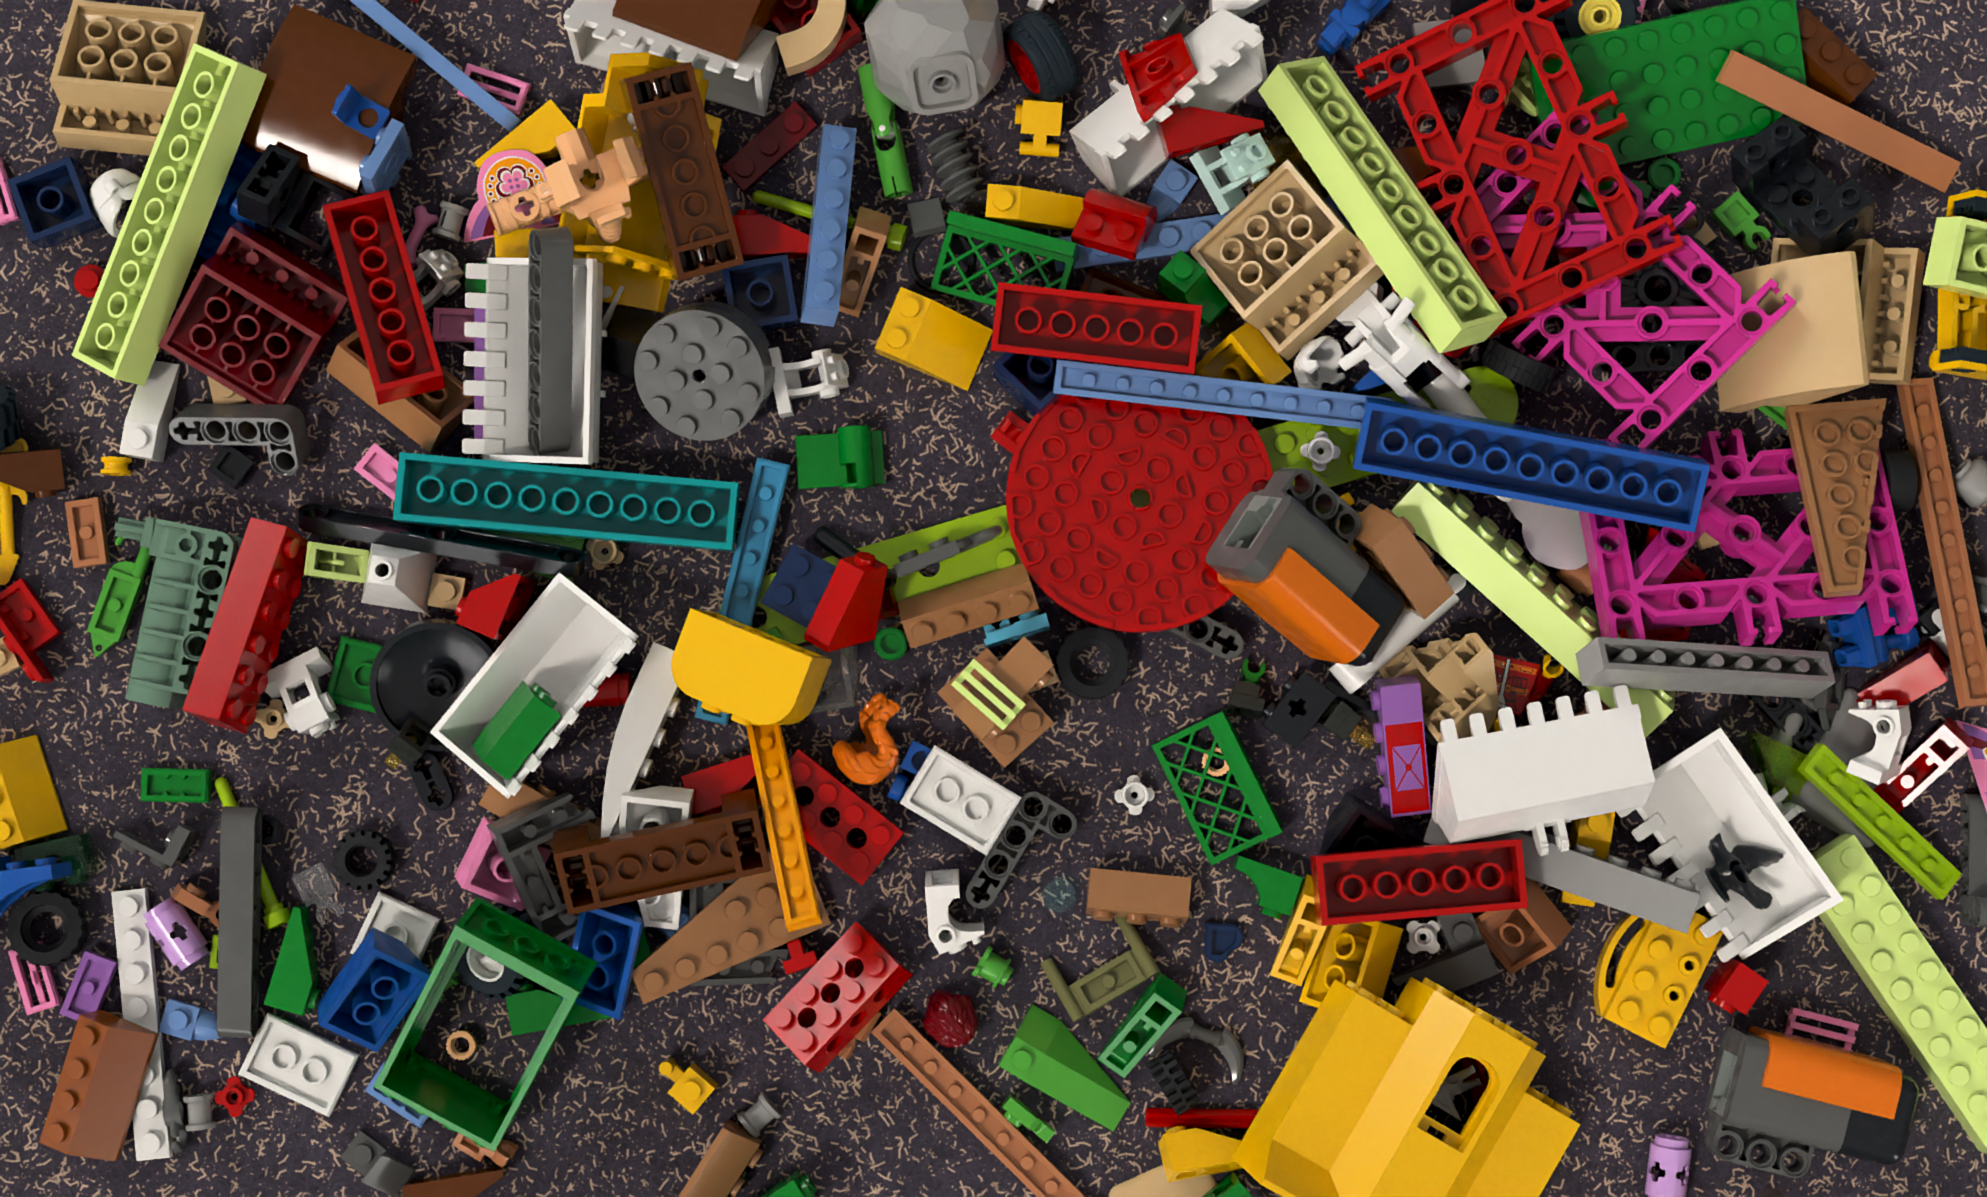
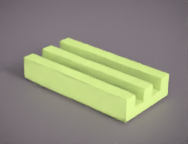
M975 659L969 663L951 684L1002 730L1009 725L1026 705ZM974 669L978 671L1016 706L1012 710L1008 708L970 673ZM966 679L1007 715L1002 721L963 687L961 683Z

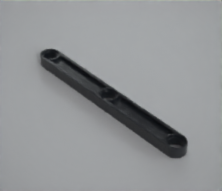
M319 503L305 504L298 509L299 528L306 532L550 575H557L560 572L565 577H577L585 572V553L580 549L457 527L402 523L393 520V516Z

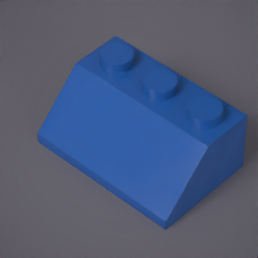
M623 903L579 913L572 945L573 949L598 962L576 1004L617 1020L623 1018L644 924L643 920L630 905Z
M373 927L319 1000L318 1025L372 1051L378 1052L421 994L431 971L402 941Z

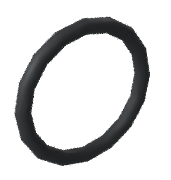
M931 235L915 238L909 248L907 260L911 277L918 286L926 291L944 295L945 293L930 289L931 285L921 279L916 272L914 264L917 248L923 240ZM954 235L955 238L962 242L967 251L972 249L966 237ZM975 254L969 257L968 269L965 273L967 278L974 273ZM961 279L960 281H958L956 284H954V285H952V286H948V287H951V288H952L953 286H955V285H957L958 283L962 282L963 279Z

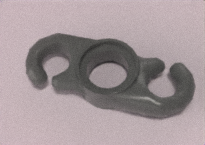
M171 1068L166 1072L163 1082L164 1100L162 1111L165 1125L170 1127L171 1136L176 1138V1141L172 1143V1148L175 1153L180 1154L184 1152L188 1140V1131L185 1128L188 1122V1113L184 1111V1104L187 1103L183 1102L184 1095H181V1087L176 1084L180 1076L176 1069Z

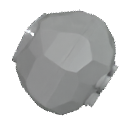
M879 0L864 22L874 84L882 94L906 111L928 116L966 111L973 108L999 82L1006 65L997 0Z

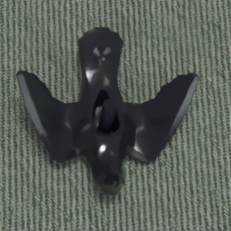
M1721 834L1715 835L1710 840L1708 848L1716 865L1712 868H1706L1704 872L1716 893L1724 902L1728 903L1730 899L1727 891L1733 890L1748 900L1756 909H1767L1771 905L1773 897L1770 893L1757 887L1751 881L1749 874L1753 869L1760 866L1769 867L1771 864L1778 863L1784 858L1783 854L1771 849L1737 845L1730 853L1722 841Z

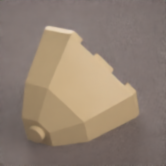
M1477 633L1465 634L1464 640L1454 642L1450 638L1430 641L1427 647L1418 649L1413 645L1406 646L1378 670L1383 678L1416 676L1421 684L1424 724L1438 743L1443 742L1440 722L1445 719L1452 718L1454 720L1458 739L1472 736L1469 716L1482 713L1487 733L1490 732L1499 709L1494 656L1492 650Z

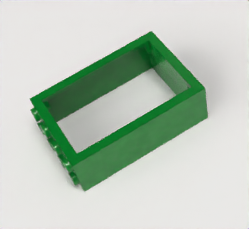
M477 897L455 925L373 1087L382 1091L387 1097L397 1099L412 1107L417 1113L438 1121L448 1130L456 1131L473 1140L478 1146L495 1152L517 1116L598 962ZM467 946L563 997L510 1100L507 1102L414 1052Z

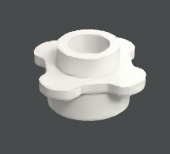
M1319 431L1314 435V439L1309 444L1301 446L1300 454L1303 457H1307L1313 463L1315 471L1321 472L1326 469L1328 462L1339 458L1341 450L1328 439L1326 432ZM1319 448H1322L1324 451L1321 455L1317 453Z
M1136 775L1129 776L1127 784L1122 789L1116 790L1114 794L1115 800L1127 806L1129 813L1132 815L1141 814L1142 807L1147 801H1152L1155 796L1154 790L1146 788ZM1133 792H1136L1138 794L1137 798L1135 799L1131 797V794Z
M1415 920L1408 922L1406 925V930L1409 932V942L1406 944L1407 950L1412 954H1416L1418 951H1428L1430 954L1438 952L1440 948L1437 942V932L1440 930L1438 923L1430 920L1428 923H1418ZM1421 934L1426 935L1425 940L1420 939Z

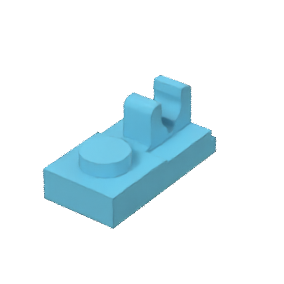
M1036 610L1018 616L1020 621L1015 622L1013 625H1010L1009 619L1002 620L999 624V629H995L990 624L983 626L986 639L983 640L986 648L989 649L1050 630L1046 613L1039 615Z

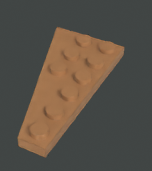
M1887 398L1787 406L1784 410L1824 598L1854 596L1862 591L1867 555L1865 551L1867 534L1870 532L1871 520H1869L1870 510L1874 500L1879 461V440L1882 436V417Z
M768 850L771 871L735 879L703 907L698 914L690 921H687L674 935L633 969L632 979L642 1003L651 1002L830 925V919L816 885L815 890L822 924L788 932L771 850Z

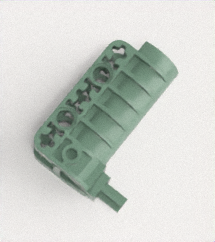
M119 517L118 522L114 526V529H116L115 536L141 541V547L150 549L148 555L156 557L125 699L164 708L182 709L209 635L207 633L208 629L212 627L237 557L236 541H238V547L240 548L243 538L222 531L146 517L145 522ZM222 577V583L219 586V580ZM215 595H218L217 601H215Z

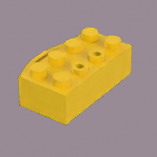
M1694 912L1687 934L1643 919L1639 930L1624 948L1618 961L1615 978L1611 986L1607 987L1605 984L1606 974L1613 951L1629 926L1636 919L1640 918L1627 913L1611 931L1598 958L1593 987L1595 1011L1597 1015L1665 1049L1723 932L1720 930L1713 936L1705 938L1699 928L1709 919Z

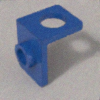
M347 84L344 91L337 96L332 110V114L342 124L372 140L376 139L379 130L385 126L391 115L388 109L362 96L350 84ZM373 109L377 112L378 121L373 127L366 128L360 124L359 115L363 110Z

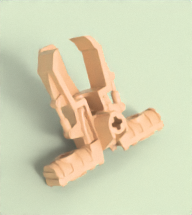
M584 127L573 129L557 136L555 143L561 160L543 169L547 179L546 182L486 204L498 237L563 212L574 214L579 221L586 219L592 227L596 228L599 237L605 243L618 241L622 235L621 219H628L632 216L630 207L623 206V204L631 201L629 188L650 180L647 166L642 163L646 160L642 146L636 147L632 136L623 137L612 141L613 149L595 156ZM585 174H587L589 179H596L593 189H590L587 184H581ZM519 200H524L525 204L531 203L533 205L530 208L529 216H525L523 212L517 213L515 211L519 206Z

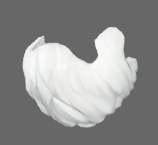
M1321 336L1317 339H1312L1301 348L1293 366L1298 387L1320 390L1323 382L1338 385L1345 379L1344 373L1338 374L1340 365L1337 360L1344 356V352L1337 339L1331 336Z

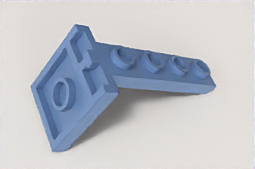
M393 118L387 127L383 126L379 130L375 139L376 146L371 155H365L360 163L358 172L360 173L366 195L389 190L390 187L395 188L401 178L398 173L406 159L410 161L413 156L404 123Z

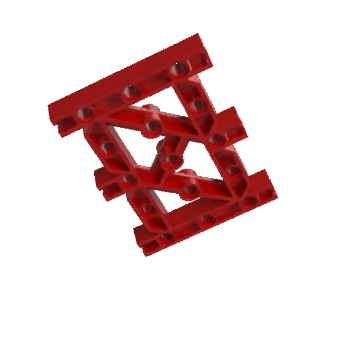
M1489 0L1354 66L1359 79L1362 81L1368 79L1367 75L1382 69L1387 71L1389 77L1372 88L1370 86L1364 88L1367 97L1371 102H1374L1399 90L1396 97L1422 158L1429 169L1439 172L1414 185L1421 194L1439 188L1443 198L1430 206L1436 216L1454 209L1450 220L1467 259L1489 292L1495 293L1492 296L1501 307L1508 300L1518 302L1517 313L1507 317L1487 339L1685 250L1679 234L1673 236L1674 243L1657 249H1653L1649 240L1650 236L1666 227L1669 228L1670 232L1676 230L1670 214L1636 229L1641 217L1609 145L1598 142L1629 127L1627 119L1622 112L1618 114L1617 119L1597 125L1594 114L1610 105H1613V107L1619 105L1614 91L1607 92L1582 104L1585 92L1554 23L1544 20L1573 6L1572 0H1549L1544 3L1541 0H1534L1535 5L1533 9L1526 13L1517 10V5L1521 0ZM1461 29L1472 31L1471 38L1465 43H1457L1455 41V35ZM1492 45L1480 77L1472 89L1471 100L1454 141L1426 76ZM1526 52H1528L1562 127L1553 150L1535 145L1523 138L1512 137L1496 131L1501 115L1508 105L1510 92ZM1559 59L1563 62L1560 71L1554 74L1544 71V67L1549 60ZM1398 60H1409V67L1404 73L1393 72L1394 64ZM1489 89L1498 90L1499 97L1494 103L1485 104L1482 102V95L1485 91ZM1429 118L1436 120L1437 124L1434 131L1428 134L1420 132V125L1424 120ZM1581 119L1589 121L1591 124L1590 129L1585 134L1576 135L1572 132V126L1576 121ZM1522 149L1526 151L1527 156L1523 163L1519 165L1509 163V156L1514 150ZM1482 164L1506 171L1513 176H1520L1540 183L1533 203L1527 211V218L1509 262L1474 186ZM1583 173L1613 240L1543 272L1557 234L1563 226L1565 214L1580 176ZM1453 179H1461L1464 183L1461 192L1455 195L1447 193L1448 183ZM1605 181H1615L1619 186L1613 196L1607 197L1600 194V186ZM1550 210L1554 213V220L1550 225L1540 226L1536 223L1537 215L1541 211ZM1482 239L1489 240L1491 242V249L1487 254L1482 256L1474 254L1473 249L1477 241ZM1642 242L1646 245L1647 249L1644 256L1637 259L1628 256L1627 250L1632 243ZM1571 271H1577L1582 274V281L1575 288H1568L1563 282L1566 274Z

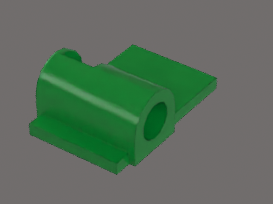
M857 425L840 427L837 429L838 433L795 436L798 489L841 487L842 490L875 488V484H885L881 430L872 431L871 426Z

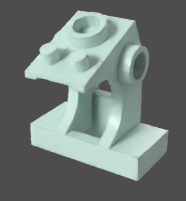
M1248 132L1233 139L1230 142L1231 146L1221 151L1216 145L1198 151L1189 158L1221 216L1230 213L1246 198L1241 189L1251 181L1253 184L1257 183L1271 174L1268 169L1276 161L1260 133L1251 137Z

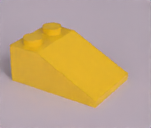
M900 287L875 346V351L881 356L968 391L993 330L932 299Z

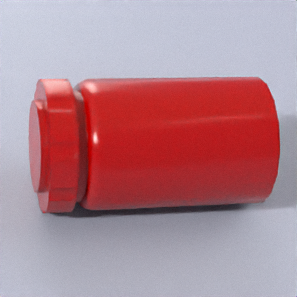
M613 673L610 678L606 676L597 688L598 693L591 701L587 700L582 708L621 706L622 704L625 706L634 685L631 673H623L622 675Z

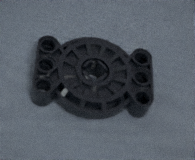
M1685 204L1666 205L1660 213L1664 216L1670 214L1673 220L1685 209L1683 207ZM1696 206L1697 212L1693 215L1697 221L1696 227L1691 230L1681 227L1674 235H1688L1715 261L1712 253L1706 246L1694 237L1701 230L1705 222L1704 212ZM1662 230L1652 235L1651 237L1659 235L1662 232ZM1629 246L1627 254L1631 258H1641L1646 253L1647 248L1645 246ZM1661 261L1625 276L1621 281V307L1707 306ZM1699 267L1693 272L1692 278L1695 282L1704 284L1710 281L1712 272L1707 267ZM1653 277H1658L1670 288L1667 298L1663 301H1652L1645 294V283ZM1649 316L1643 322V329L1648 333H1655L1662 327V320L1657 316ZM1619 342L1620 344L1614 347L1610 356L1616 360L1618 351L1623 349L1630 351L1633 354L1634 362L1630 367H1623L1629 374L1675 372L1686 361L1684 356L1685 349L1689 346L1700 348L1705 342ZM1662 348L1666 351L1668 360L1665 365H1656L1651 361L1650 352L1652 349ZM1706 363L1696 364L1692 371L1700 369Z

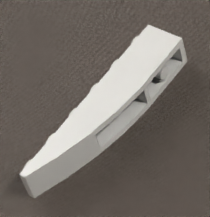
M653 642L626 700L614 735L602 800L601 838L620 834L621 795L624 792L635 791L640 777L646 779L653 764V760L649 759L654 747H661L667 733L663 726L668 716L671 718L675 716L681 699L677 698L680 688L675 683L671 670L674 650Z

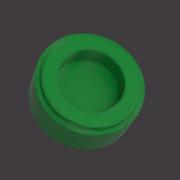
M1660 158L1648 167L1646 179L1653 190L1664 192L1671 184L1675 187L1678 185L1681 179V169L1674 160Z
M887 627L880 630L874 640V648L877 654L889 661L901 658L908 646L905 634L895 627Z

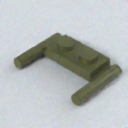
M1118 917L1115 921L1132 949L1070 986L1065 982L1052 958H1048L1040 964L1073 1023L1081 1020L1086 1015L1094 1013L1161 972L1134 925L1127 923L1124 917Z

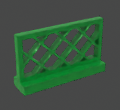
M949 210L946 220L948 227L930 287L931 290L995 307L996 299L991 297L997 294L998 284L991 271L1005 262L1008 263L1015 276L1006 283L1015 284L1018 282L1020 285H1025L1022 279L1039 270L1047 285L1045 286L1046 288H1054L1060 284L1059 289H1068L1075 261H1078L1081 247L1078 244ZM955 234L967 237L972 246L971 250L957 258L951 249ZM973 239L982 241L983 243L976 246ZM990 244L997 245L1004 257L987 266L980 250ZM1005 248H1009L1015 251L1007 254ZM1022 252L1028 253L1033 259L1035 266L1019 275L1011 259ZM976 254L984 269L967 278L959 263ZM950 255L952 261L947 263L948 256ZM1036 256L1043 257L1046 259L1039 263ZM1053 261L1065 263L1063 276L1050 283L1043 267ZM956 266L963 281L952 288L940 285L944 272ZM987 274L995 289L984 296L977 295L970 283ZM964 286H967L970 292L962 291L959 289L963 288Z
M1225 709L1151 745L1211 866L1268 838L1283 833L1284 827ZM1206 726H1209L1214 736L1210 751L1192 744L1196 731ZM1191 734L1188 743L1179 740ZM1171 743L1185 746L1186 750L1181 765L1167 761L1161 748ZM1217 744L1223 755L1214 752ZM1190 749L1209 755L1203 773L1185 767ZM1213 756L1227 762L1229 771L1226 780L1207 774ZM1171 767L1179 769L1177 777H1175ZM1183 771L1201 777L1196 795L1182 791L1179 781ZM1232 774L1237 784L1229 782ZM1205 779L1224 785L1218 803L1199 797ZM1227 787L1242 792L1244 801L1241 810L1222 804ZM1186 797L1194 799L1191 807ZM1197 801L1216 807L1211 825L1197 821L1194 815ZM1247 804L1253 815L1244 812ZM1220 809L1239 815L1233 833L1214 827ZM1242 816L1256 821L1261 834L1251 839L1237 835ZM1201 827L1208 829L1206 838ZM1212 831L1231 837L1228 849L1214 856L1208 844ZM1235 839L1243 841V843L1232 847Z

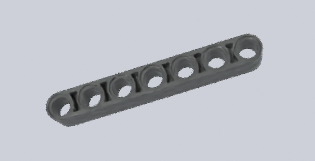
M566 226L533 229L529 234L528 442L534 455L568 451L572 441L574 245L571 231Z
M225 806L221 815L217 1034L219 1037L255 1038L258 1030L263 824L262 810L259 807Z

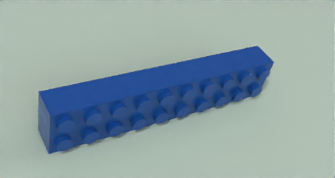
M1372 397L1365 398L1352 462L1353 469L1694 533L1710 470L1708 462L1701 458Z

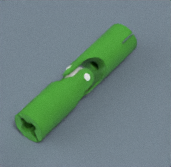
M871 63L863 65L857 71L866 112L873 121L871 135L885 199L901 197L900 193L902 196L910 195L913 193V187L900 127L896 120H894L895 103L882 94L875 86ZM896 136L895 144L891 149L885 151L880 148L878 140L890 141Z

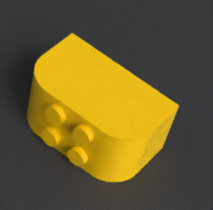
M690 608L672 656L671 670L674 681L680 690L686 695L702 701L700 707L717 714H720V711L732 714V721L745 726H750V724L755 726L791 725L806 718L814 708L832 659L716 612Z

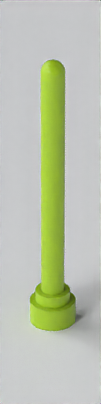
M761 190L755 191L752 195L753 201L758 204L811 219L812 205ZM848 216L847 230H852L855 221L854 217ZM898 223L889 226L885 241L887 248L899 252L902 251L908 226Z
M224 777L217 778L214 785L223 807H238L227 779ZM262 864L261 897L266 907L263 910L265 914L263 920L267 930H272L288 923L291 913L288 907H284L283 902H278Z

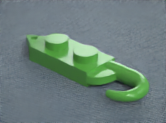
M117 537L115 545H121L126 538ZM140 547L135 563L122 561L114 564L109 569L87 628V632L91 633L95 657L102 656L117 642H123L152 558L151 555H148L149 548ZM100 645L102 646L101 651L98 650V647Z

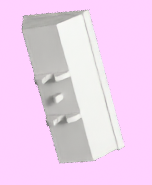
M575 0L571 7L565 11L563 16L565 21L564 29L568 32L576 63L607 71L610 54L649 52L650 54L666 57L680 63L692 62L694 68L703 70L702 78L709 81L705 100L765 117L768 98L778 65L779 47L776 36H779V33L763 29L736 62L612 16L617 0Z
M1220 8L1184 37L1198 73L1145 123L1137 112L1129 85L1126 84L1124 86L1116 80L1109 83L1110 89L1115 94L1069 130L1082 160L1104 185L1108 193L1123 197L1167 161L1155 121L1163 122L1173 113L1168 108L1169 106L1180 104L1181 108L1192 106L1227 113L1266 81L1268 74L1262 43L1264 37L1261 35L1258 25L1249 23L1231 12Z
M487 258L486 264L467 263L465 277L467 279L486 280V293L467 292L465 294V307L485 309V322H465L464 336L485 338V352H464L465 366L484 367V381L464 380L463 394L468 396H484L483 410H463L462 423L464 425H483V439L464 438L462 440V453L482 454V460L587 465L599 463L600 397H606V391L600 390L602 337H607V330H602L603 264L593 258H573L571 447L568 451L534 455L528 442L529 258Z

